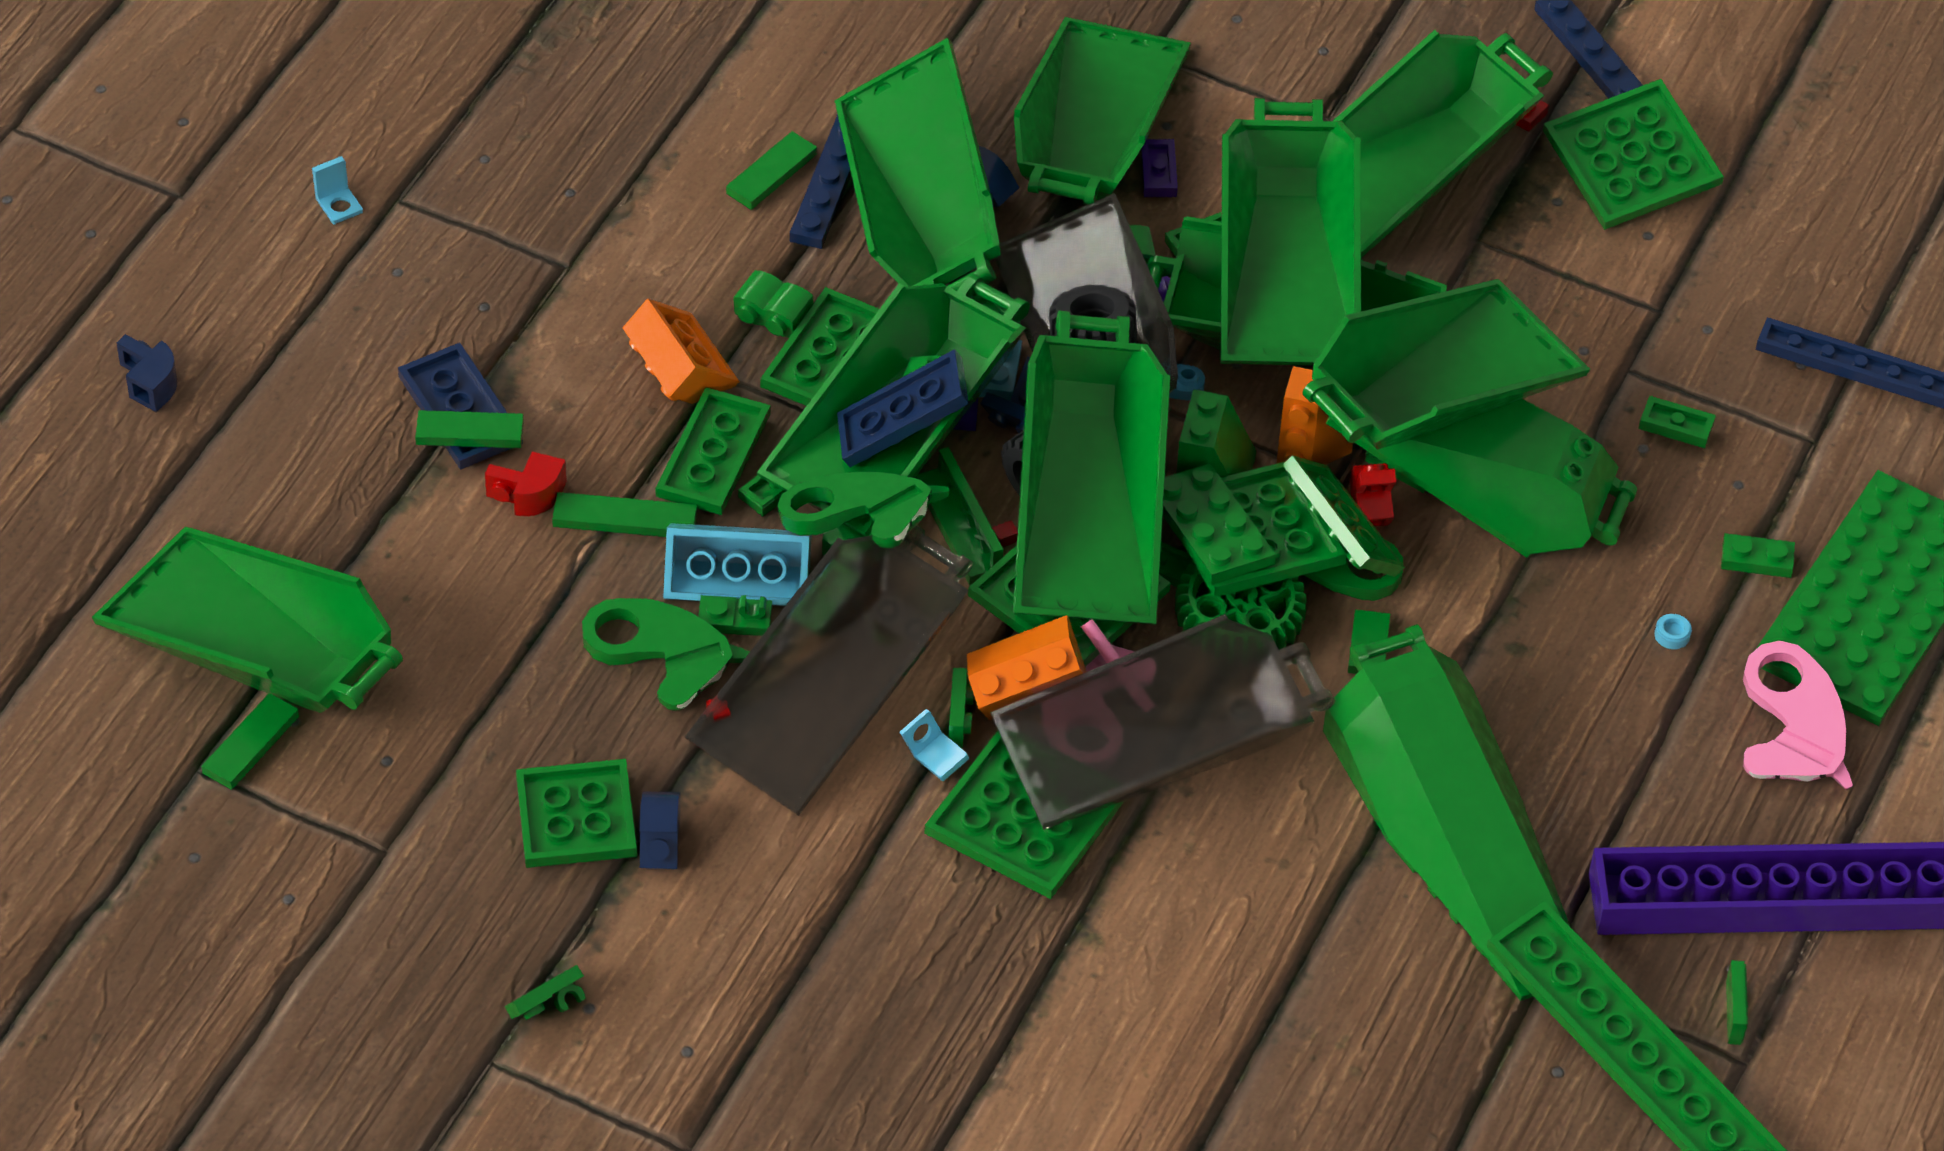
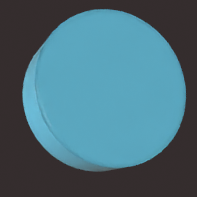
M1666 614L1660 617L1656 623L1655 639L1665 648L1680 649L1688 644L1692 627L1685 617L1678 614Z

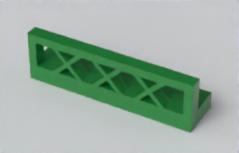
M949 447L939 450L938 468L917 474L916 478L922 480L927 485L949 487L948 497L930 503L928 509L970 586L1003 558V547Z

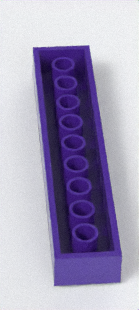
M1944 842L1594 848L1589 870L1597 935L1944 929Z

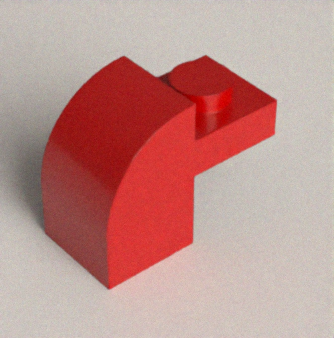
M533 451L523 472L489 464L485 472L486 497L494 498L501 502L514 503L516 516H534L548 511L555 505L557 492H562L567 483L565 459Z
M1386 463L1356 465L1351 470V497L1374 527L1388 526L1394 519L1391 490L1396 484L1395 469H1388Z

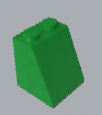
M1193 389L1179 440L1176 473L1211 463L1220 477L1253 470L1257 451L1227 395Z

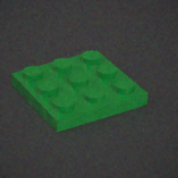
M626 759L516 769L526 868L637 857Z

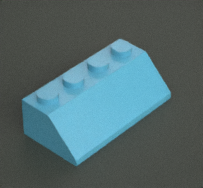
M670 523L666 534L663 599L700 601L701 595L736 597V599L746 595L747 599L760 600V596H765L767 600L772 601V605L794 606L808 588L812 535H797L787 530Z

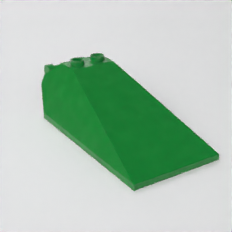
M1065 17L1014 111L1017 164L1021 175L1029 181L1028 192L1038 194L1039 191L1081 199L1084 200V204L1093 206L1096 200L1103 201L1111 195L1145 144L1190 51L1191 42Z
M1434 30L1333 120L1343 122L1356 137H1360L1361 258L1492 147L1544 97L1537 88L1548 84L1553 76V72L1545 65L1540 66L1515 45L1514 38L1508 33L1500 35L1487 47L1475 36L1439 34ZM1507 54L1530 75L1526 79L1523 78L1499 56Z
M946 38L835 100L869 253L898 284L900 283L905 287L939 283L945 285L975 268L977 270L970 274L978 275L987 284L996 279L990 260L1000 255L991 193L953 45L950 39ZM970 274L947 286L957 291Z
M1254 98V120L1236 119L1227 132L1222 134L1221 364L1314 365V362L1342 322L1344 316L1361 312L1360 137H1356L1341 121H1323V99H1312V102L1265 101V98ZM1265 115L1311 116L1312 121L1265 120Z
M970 274L957 291L942 283L905 287L899 283L757 471L758 476L784 491H787L793 485L837 473L883 472L915 478L981 395L1025 332L1026 327L1017 322L1027 316L1030 309L1029 302L1021 298L1014 299L985 284L984 279L976 274ZM979 295L1005 309L1006 312L1001 315L971 298ZM955 349L963 360L969 404L957 412L951 413L932 423L929 427L902 439L899 443L876 453L868 460L849 467L842 459L837 413L902 378L911 357L943 356ZM824 501L808 503L819 511L825 510L831 505V503ZM869 514L857 516L844 523V525L866 537L871 533L874 524Z
M1499 279L1345 315L1314 362L1313 381L1306 385L1302 395L1310 403L1315 402L1343 430L1342 435L1349 443H1353L1361 436H1364L1367 443L1376 449H1381L1587 376L1590 368Z
M1058 310L1056 318L1057 336L1039 335L1028 362L1013 603L1014 614L1052 617L1067 615L1069 618L1156 624L1170 375L1166 373L1148 344L1129 343L1130 318L1128 316H1117V319L1070 315V311ZM1070 329L1115 333L1116 342L1069 338Z
M1524 399L1381 449H1376L1367 443L1364 436H1361L1354 442L1526 558L1530 554L1581 548L1591 536L1605 545H1615L1620 536L1619 527L1628 504L1635 499L1637 487L1634 483L1626 480L1621 481L1615 477L1619 467L1600 443L1575 426ZM1328 417L1326 424L1342 434L1343 430ZM1609 493L1616 499L1606 524H1604L1598 518Z
M186 526L92 616L94 623L265 693H271L292 704L319 713L327 710L336 700L343 702L352 710L357 709L364 701L363 696L390 669H396L403 662L401 653L396 648L390 646L391 628L365 589L360 578ZM375 660H378L352 687L351 685Z

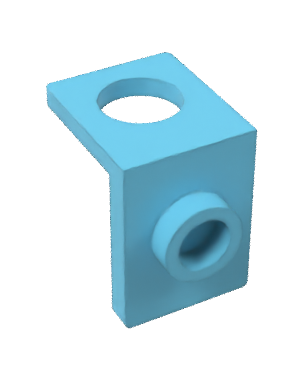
M342 156L312 168L315 198L332 224L363 213V208L348 188L346 161ZM340 200L347 201L351 205L348 210L343 212L334 211L331 206L334 202Z
M925 709L900 731L914 758L941 781H945L969 760L968 754L942 733L928 709ZM923 724H928L926 735L920 740H914L913 736L916 729Z

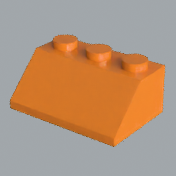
M647 298L623 327V330L630 338V346L641 354L646 362V369L661 383L663 394L673 401L681 400L694 404L699 401L705 387L723 392L735 387L740 382L694 315L690 312Z
M1296 366L1292 367L1283 401L1277 463L1285 462L1294 455L1326 465L1352 453L1353 443H1349L1340 432L1326 424L1329 416L1315 402L1310 403L1302 395L1306 385L1313 381V370Z
M1067 615L967 654L968 678L978 709L989 721L1090 682Z

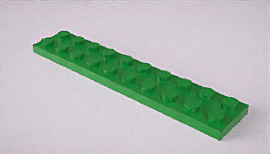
M1545 900L1488 939L1487 948L1681 1151H1787Z

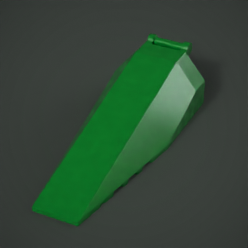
M1418 624L1407 627L1404 633L1368 645L1359 643L1350 646L1351 659L1359 672L1326 705L1323 733L1386 841L1413 873L1417 872L1428 885L1427 890L1434 898L1438 897L1449 910L1451 919L1456 924L1460 923L1471 936L1472 944L1488 959L1489 964L1517 998L1522 1001L1533 997L1487 948L1488 939L1544 900L1569 926L1570 924L1517 786L1473 687L1457 661L1428 646L1423 631ZM1410 646L1413 650L1376 664H1372L1370 661L1371 658Z

